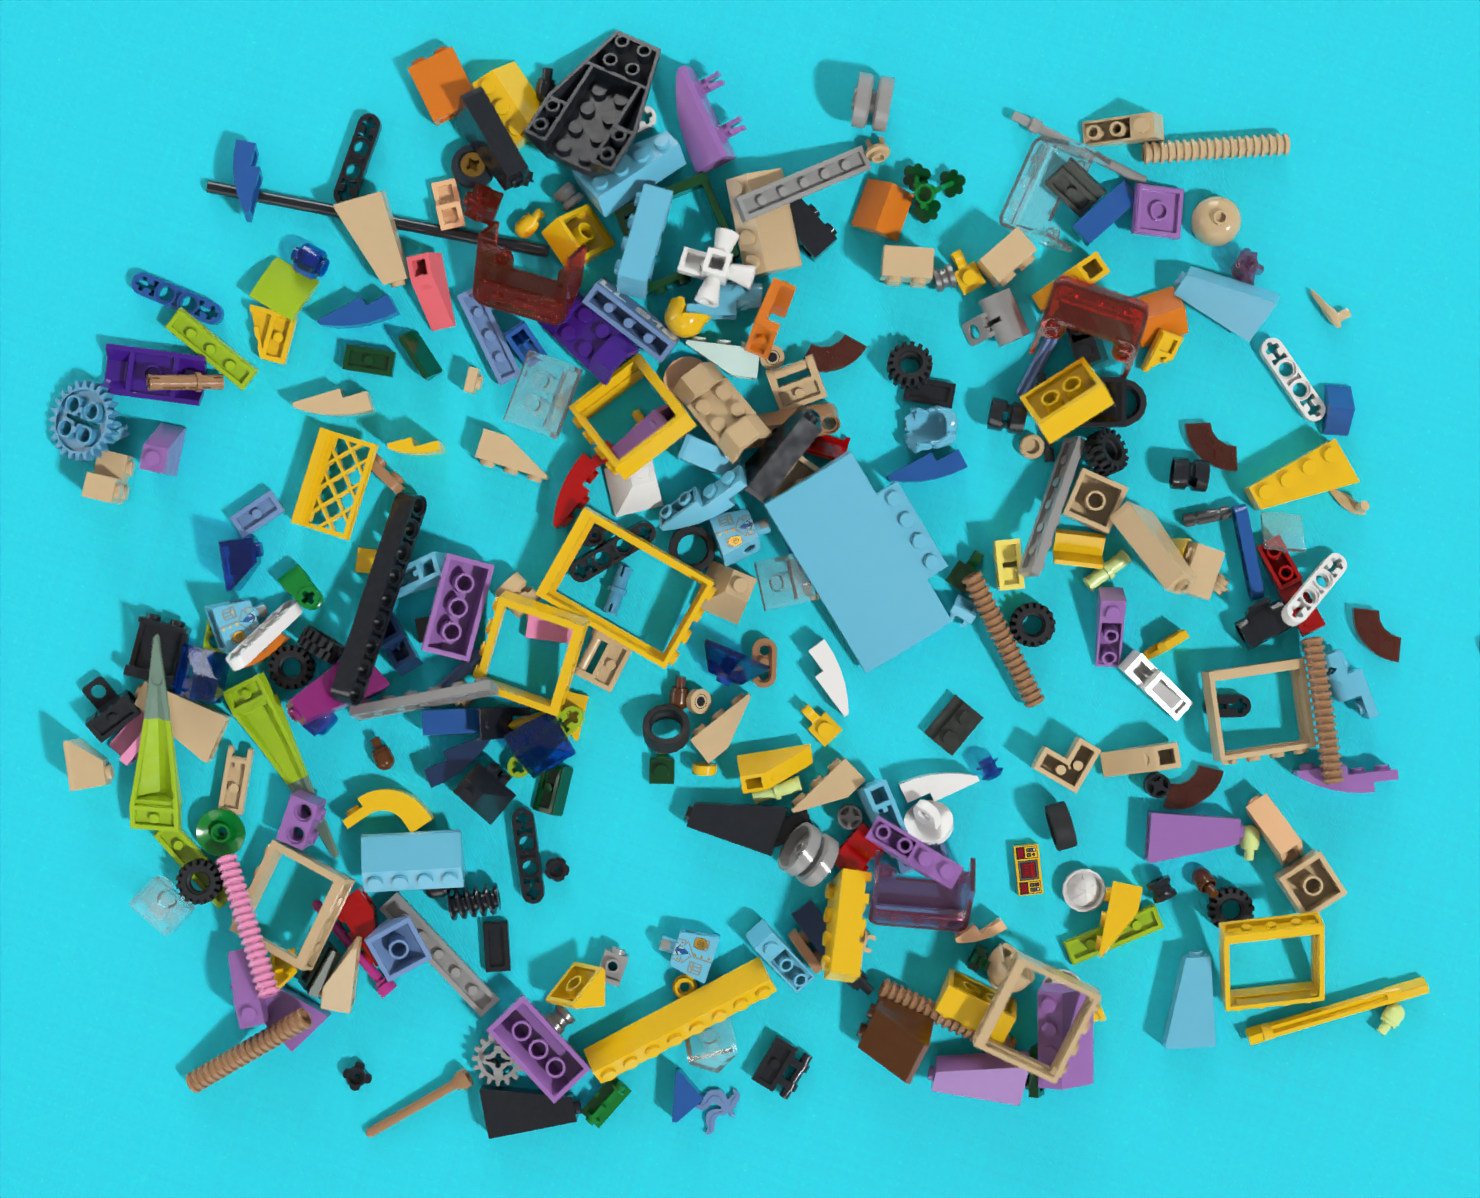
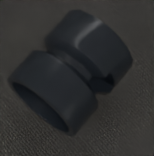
M993 397L988 415L987 429L1001 431L1005 428L1008 433L1022 435L1027 416L1026 407L1021 402L1014 401L1012 404H1008V401L1005 399ZM1003 412H1008L1007 421L1002 419Z
M1173 457L1169 475L1170 489L1185 490L1186 487H1189L1191 491L1206 492L1210 477L1209 460L1194 459L1193 462H1190L1188 458Z

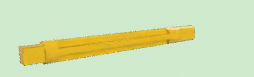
M1419 977L1385 987L1375 992L1246 1028V1037L1251 1046L1288 1033L1428 994L1429 987L1424 977Z

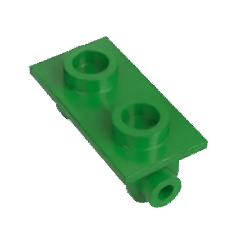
M617 1077L607 1081L581 1110L582 1114L586 1116V1121L600 1128L632 1090Z

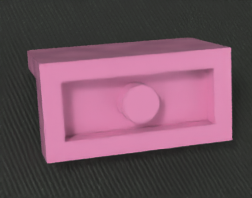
M527 614L528 622L525 638L569 644L572 629Z
M142 710L141 714L126 724L109 744L121 756L119 760L126 766L133 764L138 758L144 712Z

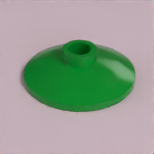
M222 808L210 810L197 823V841L202 849L210 855L222 857L227 854H234L242 847L245 841V826L240 817L230 810ZM219 827H225L227 833L222 834L219 831Z

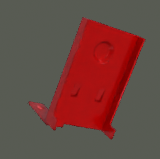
M829 435L818 436L805 452L833 461L847 451L850 438L846 437L845 440Z

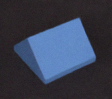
M409 915L384 920L364 939L388 982L432 959L428 948Z

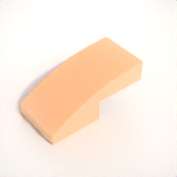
M452 178L431 183L441 231L466 226L456 179Z
M999 917L980 930L972 923L953 935L957 943L976 942L990 938L1004 931L1007 927Z

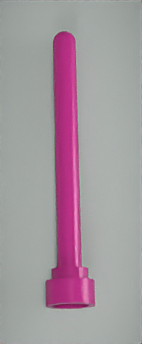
M315 900L312 903V907L319 913L323 903L320 900ZM336 920L332 931L348 949L353 940ZM361 950L359 963L375 981L376 992L381 998H384L398 985L393 980L388 982L373 963L370 964L366 960Z

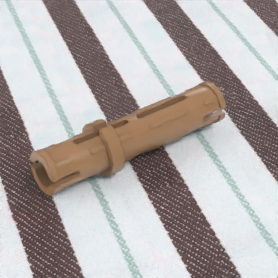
M195 372L192 375L149 374L147 375L146 385L148 391L194 390L195 392H201L202 390H223L224 378L223 374L206 375L200 372Z

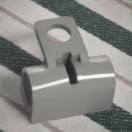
M1010 288L980 300L979 304L983 313L962 324V329L971 346H975L994 336L998 346L1001 347L1030 333ZM972 325H976L979 329L980 335L978 338H975L971 333Z

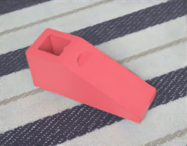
M427 252L406 257L412 286L431 330L436 331L456 326L442 253Z

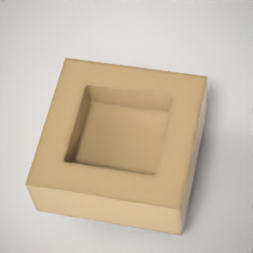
M469 366L463 391L476 395V391L481 390L484 376L480 375V369Z

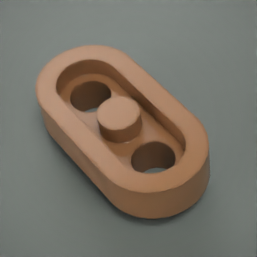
M376 453L371 470L398 495L405 489L402 485L405 480L395 471L390 473L384 467L387 464L386 461Z
M761 638L752 647L751 676L755 685L767 688L776 680L777 647L772 640ZM762 646H767L769 648V653L767 655H762L760 653V648ZM762 670L767 671L769 674L766 680H762L759 677V673Z
M795 928L789 932V938L815 974L822 971V956L818 950L812 951L808 945L811 941L803 930L798 931Z

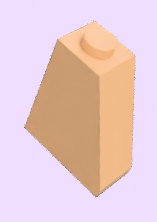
M1267 793L1263 796L1257 795L1248 802V806H1246L1247 814L1281 866L1284 867L1303 854L1302 840Z

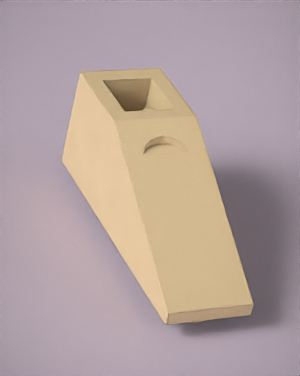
M1155 112L1082 122L1083 143L1087 147L1143 144L1144 142L1164 140L1163 116Z
M483 429L475 455L476 458L481 459L479 464L494 468L495 464L504 466V472L516 476L518 471L528 474L527 479L541 483L542 479H549V476L509 436Z
M743 693L737 695L730 701L733 706L726 711L721 708L711 716L713 721L705 727L702 723L691 732L694 736L690 741L708 763L729 747L751 698L749 693L745 696Z
M1175 741L1100 752L1103 777L1181 767L1178 742Z
M845 757L842 760L836 758L827 767L830 771L824 777L821 775L817 776L809 784L812 788L805 795L801 792L793 799L792 804L794 806L791 810L795 813L847 798L866 779Z

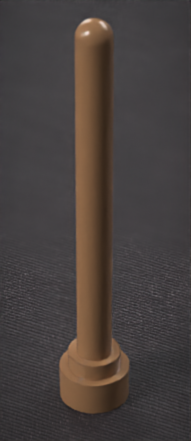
M465 1068L455 1072V1076L452 1077L450 1082L367 1128L366 1136L371 1138L456 1089L466 1090L473 1086L470 1074Z

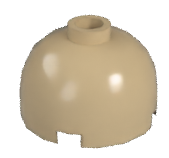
M1221 196L1209 197L1200 202L1193 210L1191 231L1196 239L1204 245L1223 246L1232 241L1239 232L1242 222L1241 213L1236 204L1230 199Z
M1008 943L999 944L988 956V960L991 961L986 971L988 982L995 989L998 988L1016 951H1018ZM1025 966L1012 993L1020 992L1035 980V973L1032 969Z

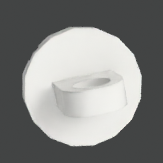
M919 800L917 804H914L907 811L904 817V824L908 833L921 840V843L928 847L931 844L937 843L938 845L943 843L950 837L954 829L953 815L950 809L938 801Z

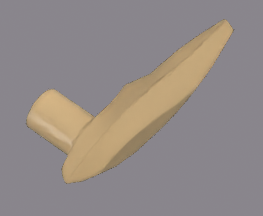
M1310 290L1326 318L1335 327L1340 328L1341 321L1351 317V312L1348 308L1337 312L1314 290Z
M1337 489L1329 490L1338 503L1346 510L1356 515H1366L1365 511L1370 507L1367 501L1358 503L1344 492Z

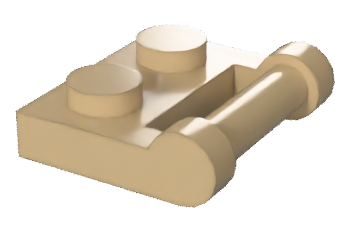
M813 354L805 356V359L776 370H773V368L766 370V375L779 410L797 408L801 404L805 405L827 397V392ZM809 368L811 375L779 386L777 379Z
M593 629L591 633L592 638L576 666L574 674L611 693L633 650ZM603 641L608 645L591 674L586 669L599 644Z

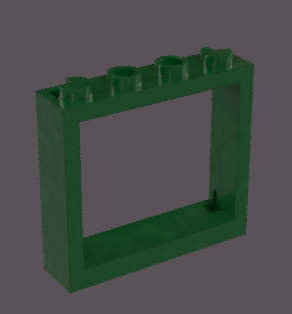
M705 171L664 188L673 191V199L703 187L719 227L729 229ZM634 201L614 211L621 231L626 237H629L630 230L627 228L625 219H628L630 214L636 213L637 206H634ZM736 244L731 251V254H733L732 264L736 263V259L740 257ZM676 272L654 282L648 279V295L654 294V296L664 294L668 292L667 287L674 284L677 287L686 285L691 282V276Z

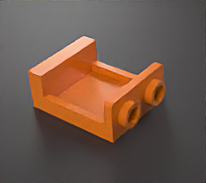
M447 46L435 50L434 55L427 59L425 57L416 59L411 63L412 66L408 68L436 126L457 117L460 96L473 90L453 47L447 48Z
M773 277L754 321L744 349L745 351L768 359L781 325L768 320L770 314H775L783 318L786 317L796 290L795 286Z

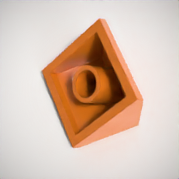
M868 178L851 226L897 242L914 195L894 183Z
M1174 286L1126 301L1140 348L1152 344L1160 327L1181 335L1189 333L1185 305L1179 297L1174 295Z

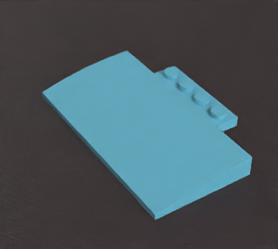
M845 452L763 504L865 673L892 659L952 622L927 580L948 566L898 481L893 482L876 493L852 452Z

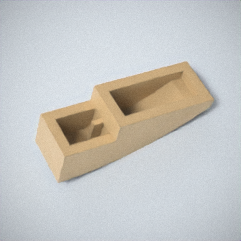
M339 388L292 402L293 407L323 416L347 417L375 412L373 401L368 391L345 397L344 390Z

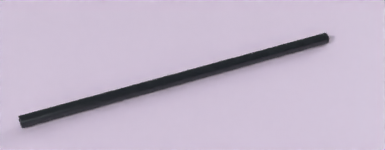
M208 181L207 193L238 199L235 185ZM261 190L259 192L258 203L340 218L334 209V204ZM393 216L398 230L548 258L550 246L459 228L441 231L438 224Z

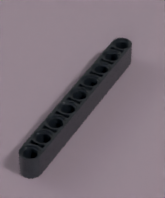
M401 492L394 499L331 687V697L336 702L357 706L363 701L427 509L426 498L422 495Z

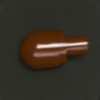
M676 676L675 686H671L669 693V704L684 710L687 707L686 697L689 693V688L685 687V676Z
M379 736L372 738L370 742L374 750L371 751V756L375 765L380 770H389L395 762L390 747L387 744L383 745Z
M1206 868L1194 870L1192 881L1198 890L1202 893H1207L1210 898L1216 897L1219 892L1215 888L1216 881L1210 871Z

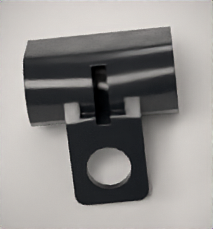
M1270 597L1263 599L1247 608L1245 611L1246 617L1234 623L1248 651L1293 627L1283 621L1281 611L1284 605L1279 599L1269 604L1271 601Z
M97 676L82 689L85 696L97 708V712L86 719L85 725L100 743L141 714V709L135 705L137 698L127 689L118 695L103 676ZM95 685H102L106 689V694L101 698H97L92 695L91 689Z

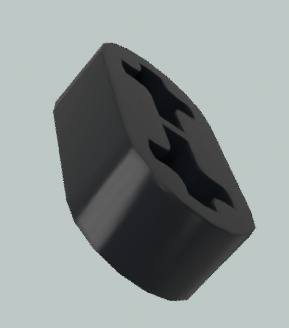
M1217 695L1218 704H1224V708H1219L1220 718L1244 717L1251 710L1250 700L1243 695ZM1204 699L1202 703V709L1204 713L1207 715ZM1237 699H1240L1241 703H1245V708H1241L1240 713H1238L1237 709L1229 708V704H1236Z

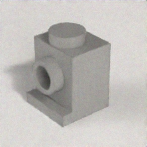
M612 946L611 949L606 947L599 966L605 969V983L619 987L629 955L625 954L626 950L616 946ZM616 962L618 967L615 970H611L608 964Z

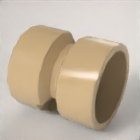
M518 571L507 579L494 593L499 597L507 590L536 601L541 598L535 595L537 591L533 587L526 586L527 581ZM509 608V610L517 618H520L523 614H525L523 612Z

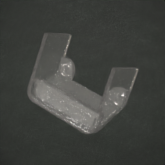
M1047 136L1038 137L1032 143L999 217L1001 226L1009 231H1013L1018 227L1028 239L1036 243L1071 252L1072 247L1059 239L1060 227L1056 223L1051 222L1061 199L1045 185V181L1059 167L1064 165L1070 157L1087 172L1092 162L1110 165L1111 160L1085 143Z

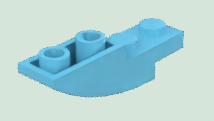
M738 465L733 470L727 471L723 477L713 484H709L703 491L694 486L689 491L683 492L678 499L670 505H665L659 512L660 529L663 531L674 530L699 524L735 505L734 495L747 487L746 470L741 465Z

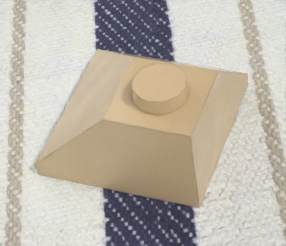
M712 561L705 575L716 580L714 587L717 590L710 601L705 599L701 608L738 625L757 579Z
M81 738L63 741L70 791L112 783L111 779L114 778L113 765L109 764L107 757Z

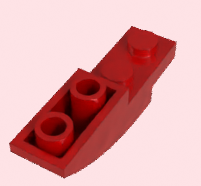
M606 441V445L611 450L613 445L609 441ZM582 453L575 462L561 487L553 520L554 527L557 529L561 526L566 528L574 519V516L571 514L576 508L582 509L591 499L588 497L590 491L583 485L586 482L591 484L599 475V472L596 470L602 464L606 465L609 461L607 457L602 460L596 453L590 459L586 454Z
M1277 536L1257 546L1256 549L1280 601L1285 606L1303 585V578L1282 540ZM1303 592L1304 600L1312 603L1309 593ZM1297 607L1296 609H1294L1292 616H1293V617H1296V616H1295L1296 613H1297L1301 608H1300V607ZM1315 607L1306 620L1296 627L1301 636L1304 637L1324 627L1326 624Z

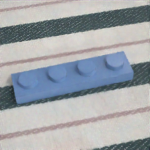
M478 285L457 295L499 385L502 386L522 376L521 370L480 286Z

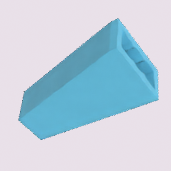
M1190 266L1186 273L1181 271L1174 282L1177 285L1174 295L1248 342L1277 305L1280 297L1276 292Z
M1190 950L1189 955H1182L1162 1037V1045L1165 1049L1216 1047L1211 957L1208 954H1204L1203 950Z

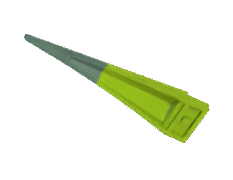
M157 634L153 638L141 740L129 805L130 828L179 832L182 829L181 805L183 803L160 639Z
M264 672L222 692L232 715L268 758L291 792L294 793L302 789L316 795L277 694L274 695ZM304 804L305 811L311 814L310 808ZM324 817L323 821L318 824L317 831H319V835L331 855L337 858L339 853Z

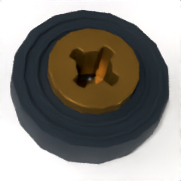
M470 144L461 147L455 153L452 159L451 170L454 178L460 185L468 189H479L492 181L493 174Z

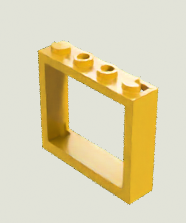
M640 353L614 371L610 382L606 386L600 382L568 407L575 415L572 419L579 430L584 427L585 431L582 433L591 445L594 442L597 444L593 449L602 460L607 457L609 461L606 463V466L614 476L619 473L624 481L696 426L687 411ZM645 376L676 416L618 460L588 419Z
M505 590L499 597L496 596L492 610L495 611L493 619H490L485 632L488 633V638L481 645L479 655L482 656L480 664H477L474 669L473 678H488L486 676L506 607L572 629L573 631L552 700L489 678V680L498 684L499 695L497 696L558 717L564 709L590 619Z
M1319 912L1219 922L1220 998L1225 1011H1240L1252 1008L1262 1009L1270 1006H1288L1297 1003L1325 1000L1324 923ZM1311 935V981L1230 990L1229 944Z

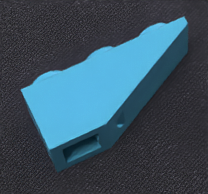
M764 919L745 934L752 947L796 993L815 978L814 974Z

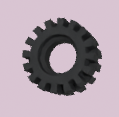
M913 341L910 342V345H907V342H902L901 347L898 344L895 346L894 351L890 352L886 369L887 373H889L888 378L890 380L894 379L893 384L895 386L898 383L901 384L900 389H904L905 386H909V390H913L914 386L918 389L922 383L925 385L930 377L933 358L932 355L928 356L929 350L927 348L922 350L923 345L920 343L916 347ZM906 358L914 359L919 364V369L915 373L904 372L900 367L901 361Z
M1102 429L1091 434L1084 441V445L1087 446L1084 448V452L1088 454L1085 458L1090 460L1088 465L1090 468L1094 467L1093 471L1106 477L1123 470L1128 463L1126 461H1128L1129 457L1125 454L1128 453V449H1124L1123 445L1126 444L1124 441H1120L1121 436L1120 434L1116 435L1114 429Z
M1030 602L1022 604L1015 609V612L1011 615V621H1009L1010 632L1013 633L1014 639L1021 645L1028 647H1039L1046 644L1053 637V632H1055L1054 626L1056 622L1053 618V613L1040 603ZM1029 615L1039 617L1042 622L1041 630L1033 635L1025 632L1023 628V621Z
M310 625L306 626L297 641L308 652L331 665H335L338 662L345 648L329 635Z
M297 645L280 647L272 654V658L269 659L268 664L270 666L268 672L271 674L269 677L275 681V685L282 687V689L295 690L302 688L314 676L313 672L316 668L314 667V658L312 659L310 652ZM288 658H295L301 664L300 673L295 677H289L283 672V663Z
M204 858L186 863L179 870V875L176 876L178 881L176 889L179 888L180 892L178 894L180 897L184 896V900L192 902L193 905H203L215 899L222 891V883L224 882L220 878L222 873L218 872L219 865L213 864L210 859L204 860ZM196 872L205 873L209 878V886L204 891L194 889L191 884V878Z
M1233 886L1221 887L1216 897H1209L1208 899L1210 902L1207 904V915L1217 928H1219V922L1254 918L1252 914L1255 911V907L1252 905L1253 901L1247 893ZM1228 900L1236 901L1240 907L1239 914L1233 919L1225 918L1221 912L1222 905Z

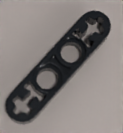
M367 113L362 115L357 123L334 189L333 196L337 203L342 202V197L339 194L340 192H345L348 186L343 183L344 180L351 184H356L355 188L350 185L348 193L352 195L351 199L358 198L382 129L381 121L374 114ZM371 119H373V123L376 125V128H371L368 133L372 141L365 137H359L360 133L366 134L367 128L364 126V123H369ZM360 142L368 144L369 149L365 155H358L355 152V147ZM353 165L360 168V175L355 179L347 176L348 168Z
M647 520L639 521L627 528V530L636 535L641 533L640 528L643 526L645 529L651 528L648 532L649 537L640 536L650 543L656 537L654 525ZM615 535L575 559L569 567L571 577L577 582H585L638 551L639 548L630 543L628 550L619 551L616 544L622 538ZM600 551H605L609 554V559L604 564H599L595 561V556ZM591 558L596 569L592 570L591 566L585 569V575L575 574L577 571L576 566H587L589 562L586 559Z
M521 807L512 815L521 891L526 902L536 904L545 895L536 821L531 809ZM521 812H524L525 816H530V820L526 822V828H532V832L518 834V830L523 829L522 822L517 821V817L521 815ZM529 836L533 839L534 846L532 849L524 850L521 848L520 840L522 837ZM526 861L536 863L537 871L534 874L529 875L524 872L523 865ZM539 877V881H534V886L536 890L540 889V893L536 895V899H532V895H527V891L531 889L530 882L525 883L524 879Z

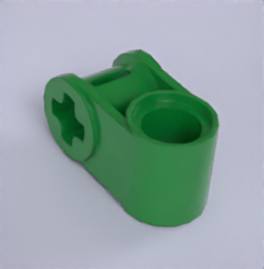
M296 563L278 579L284 589L303 608L316 610L323 604L322 593L299 564ZM308 593L314 595L313 603L306 602L308 600L306 596Z

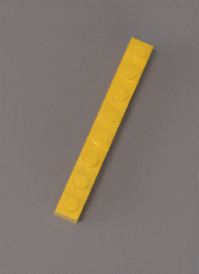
M757 957L583 1050L593 1074L602 1084L613 1080L617 1075L627 1070L634 1069L638 1064L649 1058L658 1056L666 1049L679 1045L683 1040L700 1034L704 1029L724 1021L734 1013L745 1010L751 1004L768 998L777 989L760 957Z

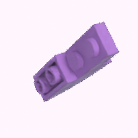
M1314 763L1299 764V769H1292L1293 775L1306 782L1323 788L1349 793L1375 792L1374 782L1399 779L1398 769L1390 768L1389 764L1375 765L1374 770L1365 771V767L1350 768V773H1348L1347 765H1340L1341 769L1344 770V773L1341 774L1342 777H1345V780L1334 784L1322 783L1324 775H1321L1323 768H1320V766L1314 767Z
M877 816L865 837L900 862L949 890H952L964 867L921 843V840L880 816Z

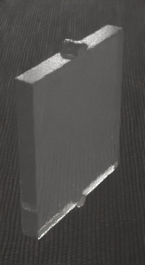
M1282 511L1279 513L1261 512L1264 549L1281 550L1283 553L1287 551L1305 552L1302 515L1285 514Z

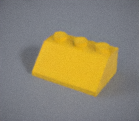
M514 61L493 69L472 83L474 89L482 86L516 147L520 149L529 143L530 140L524 135V130L542 102L537 99L535 90Z
M1084 357L1019 397L1049 444L1114 404L1105 385Z
M950 967L936 1000L935 1011L945 1019H954L960 1022L967 1030H977L996 989ZM1009 997L989 1038L1000 1043L1005 1041L1017 1018L1016 999Z

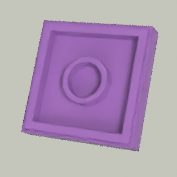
M1135 184L1131 234L1174 240L1180 239L1184 189Z

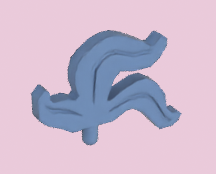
M733 1088L734 1094L729 1098L726 1097L725 1092L721 1089H711L705 1094L704 1100L696 1106L700 1110L707 1109L712 1103L721 1107L710 1109L707 1112L706 1124L708 1129L705 1131V1134L709 1135L714 1132L715 1120L718 1116L725 1115L726 1113L730 1117L735 1116L732 1109L736 1107L740 1099L737 1089Z

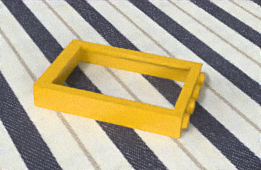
M586 506L583 508L535 595L564 611L590 619L589 626L665 669L668 664L673 666L680 655L676 651L680 643L686 644L692 634L689 627L693 621L698 623L705 611L701 606L705 599L708 601L712 599L717 588L714 587L716 580ZM594 523L702 584L664 653L556 591Z

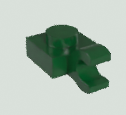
M975 550L966 564L959 560L945 580L966 594L968 592L965 589L966 584H962L961 581L965 576L976 572L974 569L981 562L984 555Z
M657 752V758H650L649 784H674L675 758H667V754Z
M976 943L965 963L967 968L974 972L977 971L978 967L983 968L985 971L988 970L991 961L988 960L989 955L986 954L988 951L986 947Z

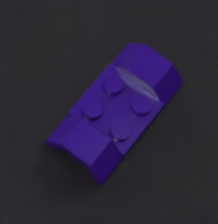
M571 285L561 288L541 307L536 321L606 386L610 382L613 372L623 361L637 354L640 349L623 333L582 302L584 297Z
M106 343L107 365L105 379L101 386L109 388L108 393L200 406L205 390L201 392H195L194 390L148 391L146 379L149 374L192 375L195 372H200L207 375L205 356Z

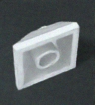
M653 459L625 481L619 473L614 476L609 468L604 469L615 517L663 506Z

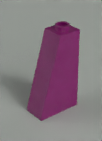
M340 661L287 703L285 707L288 709L287 713L293 721H298L301 725H304L351 706V704L336 702L331 697L330 691ZM375 666L363 700L381 694L390 685Z

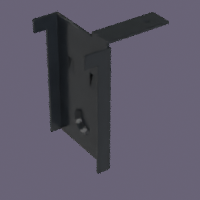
M504 706L476 709L479 710L481 739L478 740L513 737V729L508 727L513 721L512 716L532 715L531 707Z

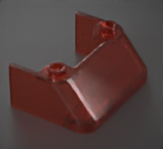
M493 221L478 234L473 283L474 299L480 305L549 325H560L568 317L582 284L587 246L581 245L567 258L566 266L558 272L557 280L513 268L514 257L512 252L504 246L497 245L499 221Z
M1060 276L1054 280L1034 330L1029 353L1034 354L1041 336L1050 339L1060 338L1067 327L1113 342L1112 356L1117 361L1123 363L1120 377L1127 378L1136 358L1148 321L1149 306L1142 300L1069 276Z

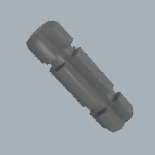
M1229 506L1182 515L1184 527L1195 526L1196 523L1201 525L1216 522L1219 519L1226 520L1232 518Z

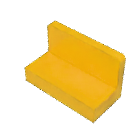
M1056 528L1052 546L1053 563L1103 569L1102 555L1106 540L1105 534Z

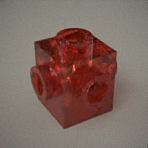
M475 183L473 191H467L463 205L467 207L464 216L476 222L492 226L504 194L488 186Z

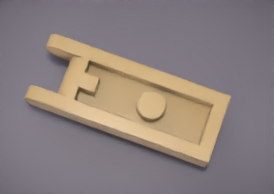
M229 745L218 808L243 815L254 749L249 748L247 757L234 755L235 745Z

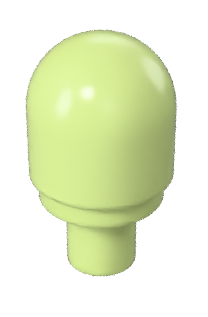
M1252 825L1244 827V836L1239 841L1240 848L1244 849V860H1254V850H1258L1260 845V832Z
M1390 1004L1381 1014L1380 1020L1382 1023L1378 1027L1377 1032L1385 1036L1390 1028L1395 1029L1399 1026L1405 1016L1404 1008L1400 1004Z

